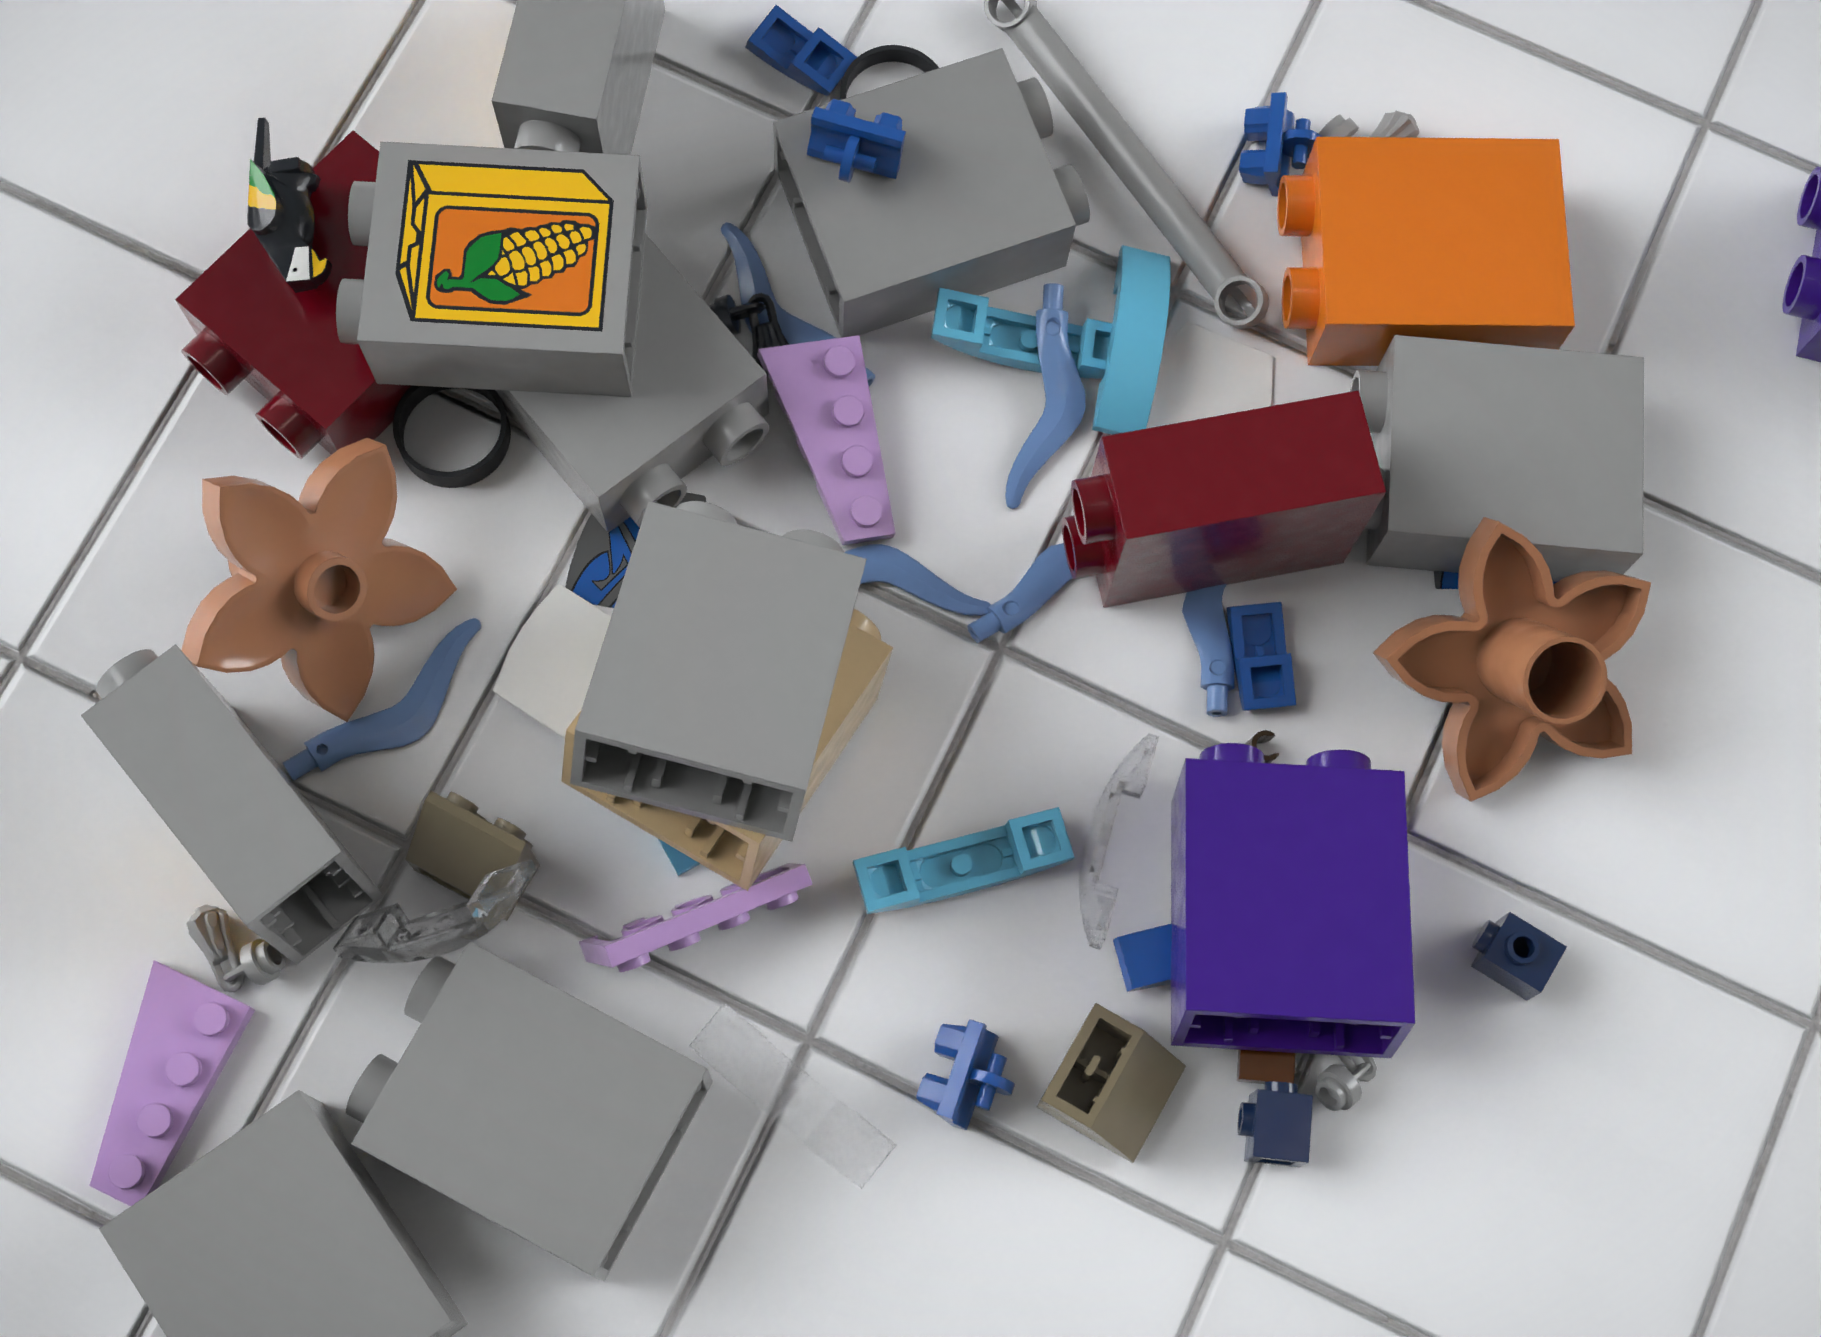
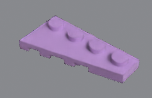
M860 335L758 349L757 356L764 371L768 373L775 389L778 403L790 422L797 438L796 443L804 460H807L817 483V490L842 545L893 538L895 528Z
M787 863L759 874L748 891L736 884H731L720 890L722 897L713 900L712 895H706L675 905V908L671 910L673 917L664 920L662 915L647 919L643 917L624 924L621 930L623 937L612 941L598 939V936L595 935L579 941L586 962L612 968L617 966L619 972L629 971L650 962L651 959L648 953L668 945L670 951H675L697 943L701 940L699 931L717 924L719 930H726L750 920L748 911L766 904L768 910H773L791 904L799 899L796 891L812 885V881L805 864Z
M155 960L153 961L89 1186L129 1206L134 1205L159 1187L255 1009Z

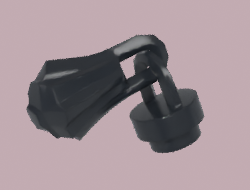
M758 293L753 295L748 303L736 306L734 299L728 294L715 298L714 304L708 305L733 335L741 333V319L749 318L752 332V357L762 369L763 367L757 356L758 349L789 345L782 333L777 320L774 302L769 295ZM766 309L769 322L759 324L757 314Z

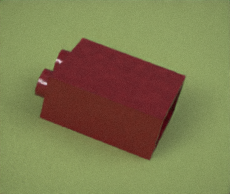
M354 130L313 168L315 174L321 179L319 187L310 197L316 223L313 250L321 260L327 258L332 264L331 274L322 285H319L317 289L295 293L250 228L175 299L197 335L181 350L185 358L208 382L225 395H228L245 380L269 401L255 414L256 418L283 447L299 459L304 458L318 443L332 455L338 449L362 439L370 438L375 440L393 422L394 413L399 401L407 390L413 386L377 384L359 344H342L337 333L336 303L340 282L344 278L364 279L368 246H354L350 239L348 226L350 190L354 181L376 182L379 151Z
M1359 390L1102 436L1091 477L1072 480L1071 497L1074 515L1063 517L1062 519L1064 549L1072 577L1078 579L1096 575L1103 608L1218 585L1235 584L1344 563L1386 493Z

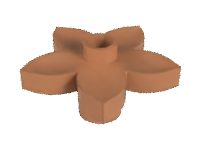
M365 438L338 449L322 461L309 476L298 501L290 494L257 479L234 475L202 479V512L208 534L218 551L228 560L232 577L226 579L210 591L200 602L187 626L182 652L195 666L225 673L247 672L268 666L281 658L282 667L290 683L305 699L348 722L365 696L373 673L375 653L373 638L370 632L371 626L373 624L401 626L415 622L435 611L457 590L443 567L426 553L393 539L384 538L394 518L397 503L396 473L385 444Z
M1483 517L1466 545L1459 566L1458 589L1460 601L1464 609L1463 615L1461 617L1454 615H1431L1416 619L1396 630L1373 652L1388 673L1409 689L1440 702L1453 703L1444 723L1442 749L1446 771L1458 795L1472 802L1503 787L1518 775L1529 761L1536 747L1539 734L1547 741L1580 756L1603 759L1632 754V723L1627 705L1617 687L1607 678V668L1604 660L1619 651L1634 634L1645 612L1651 582L1607 570L1582 571L1567 576L1553 584L1550 569L1542 554L1524 535L1499 521Z

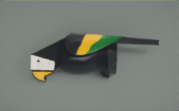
M263 117L258 118L254 161L250 159L247 225L255 233L295 293L317 289L319 285H322L328 279L332 270L331 262L327 258L321 260L313 250L316 223L310 197L319 187L321 179L315 174L313 167L299 157L271 161L269 122Z

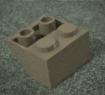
M430 791L424 801L405 860L414 871L507 921L540 866L531 851L533 845L524 839L526 833L502 818H497L493 825L477 813L479 808L474 803L454 792H450L447 798H444Z
M1095 1003L1039 1101L1037 1108L1129 1162L1134 1163L1186 1065L1146 1031Z

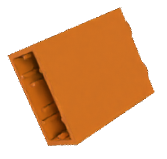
M1316 137L1303 174L1283 175L1281 177L1277 200L1278 231L1280 236L1301 237L1303 267H1287L1285 270L1282 285V320L1285 329H1306L1308 365L1379 366L1394 335L1559 350L1575 327L1559 139Z

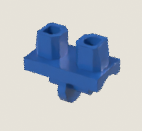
M1286 92L1271 93L1270 106L1245 109L1244 133L1247 141H1266V149L1243 150L1240 155L1239 172L1244 183L1268 184L1272 196H1278L1281 177L1289 175L1291 157L1293 168L1304 169L1316 137H1322L1319 133L1310 130L1311 121L1306 118L1297 119L1294 129L1295 116L1294 113L1287 110L1288 96Z
M832 99L825 109L815 107L811 117V133L807 155L840 164L839 180L849 183L855 169L893 179L897 178L906 131L902 130L901 117L883 112L876 115L874 122L855 118L856 109L852 107L851 103Z
M969 1019L966 1027L942 1024L940 1026L934 1043V1052L941 1057L954 1060L949 1079L926 1073L922 1078L916 1095V1099L937 1112L936 1114L950 1125L964 1130L968 1129L975 1106L990 1111L995 1093L1011 1096L1015 1087V1083L1001 1077L1007 1058L994 1053L999 1037L988 1031L984 1023Z

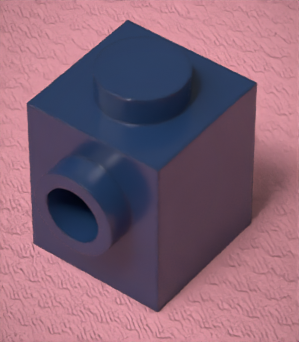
M1509 912L1496 921V923L1488 920L1483 925L1472 944V947L1479 952L1471 967L1528 1001L1543 991L1567 946Z
M1270 1081L1265 1082L1264 1090L1257 1089L1251 1093L1248 1102H1241L1237 1130L1238 1135L1246 1136L1244 1161L1298 1168L1309 1163L1313 1095L1298 1094V1085Z

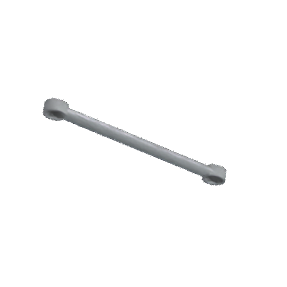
M984 0V12L988 20L1008 34L1213 298L1218 316L1225 323L1239 329L1251 328L1259 324L1266 316L1269 307L1268 295L1264 287L1252 278L1247 277L1037 9V1L1024 0L1025 6L1022 10L1015 0H1001L1016 18L1011 22H1004L997 18L996 8L999 0ZM1247 284L1254 289L1258 303L1256 309L1237 286ZM1228 294L1237 301L1248 318L1237 321V319L1228 316L1225 310V301Z

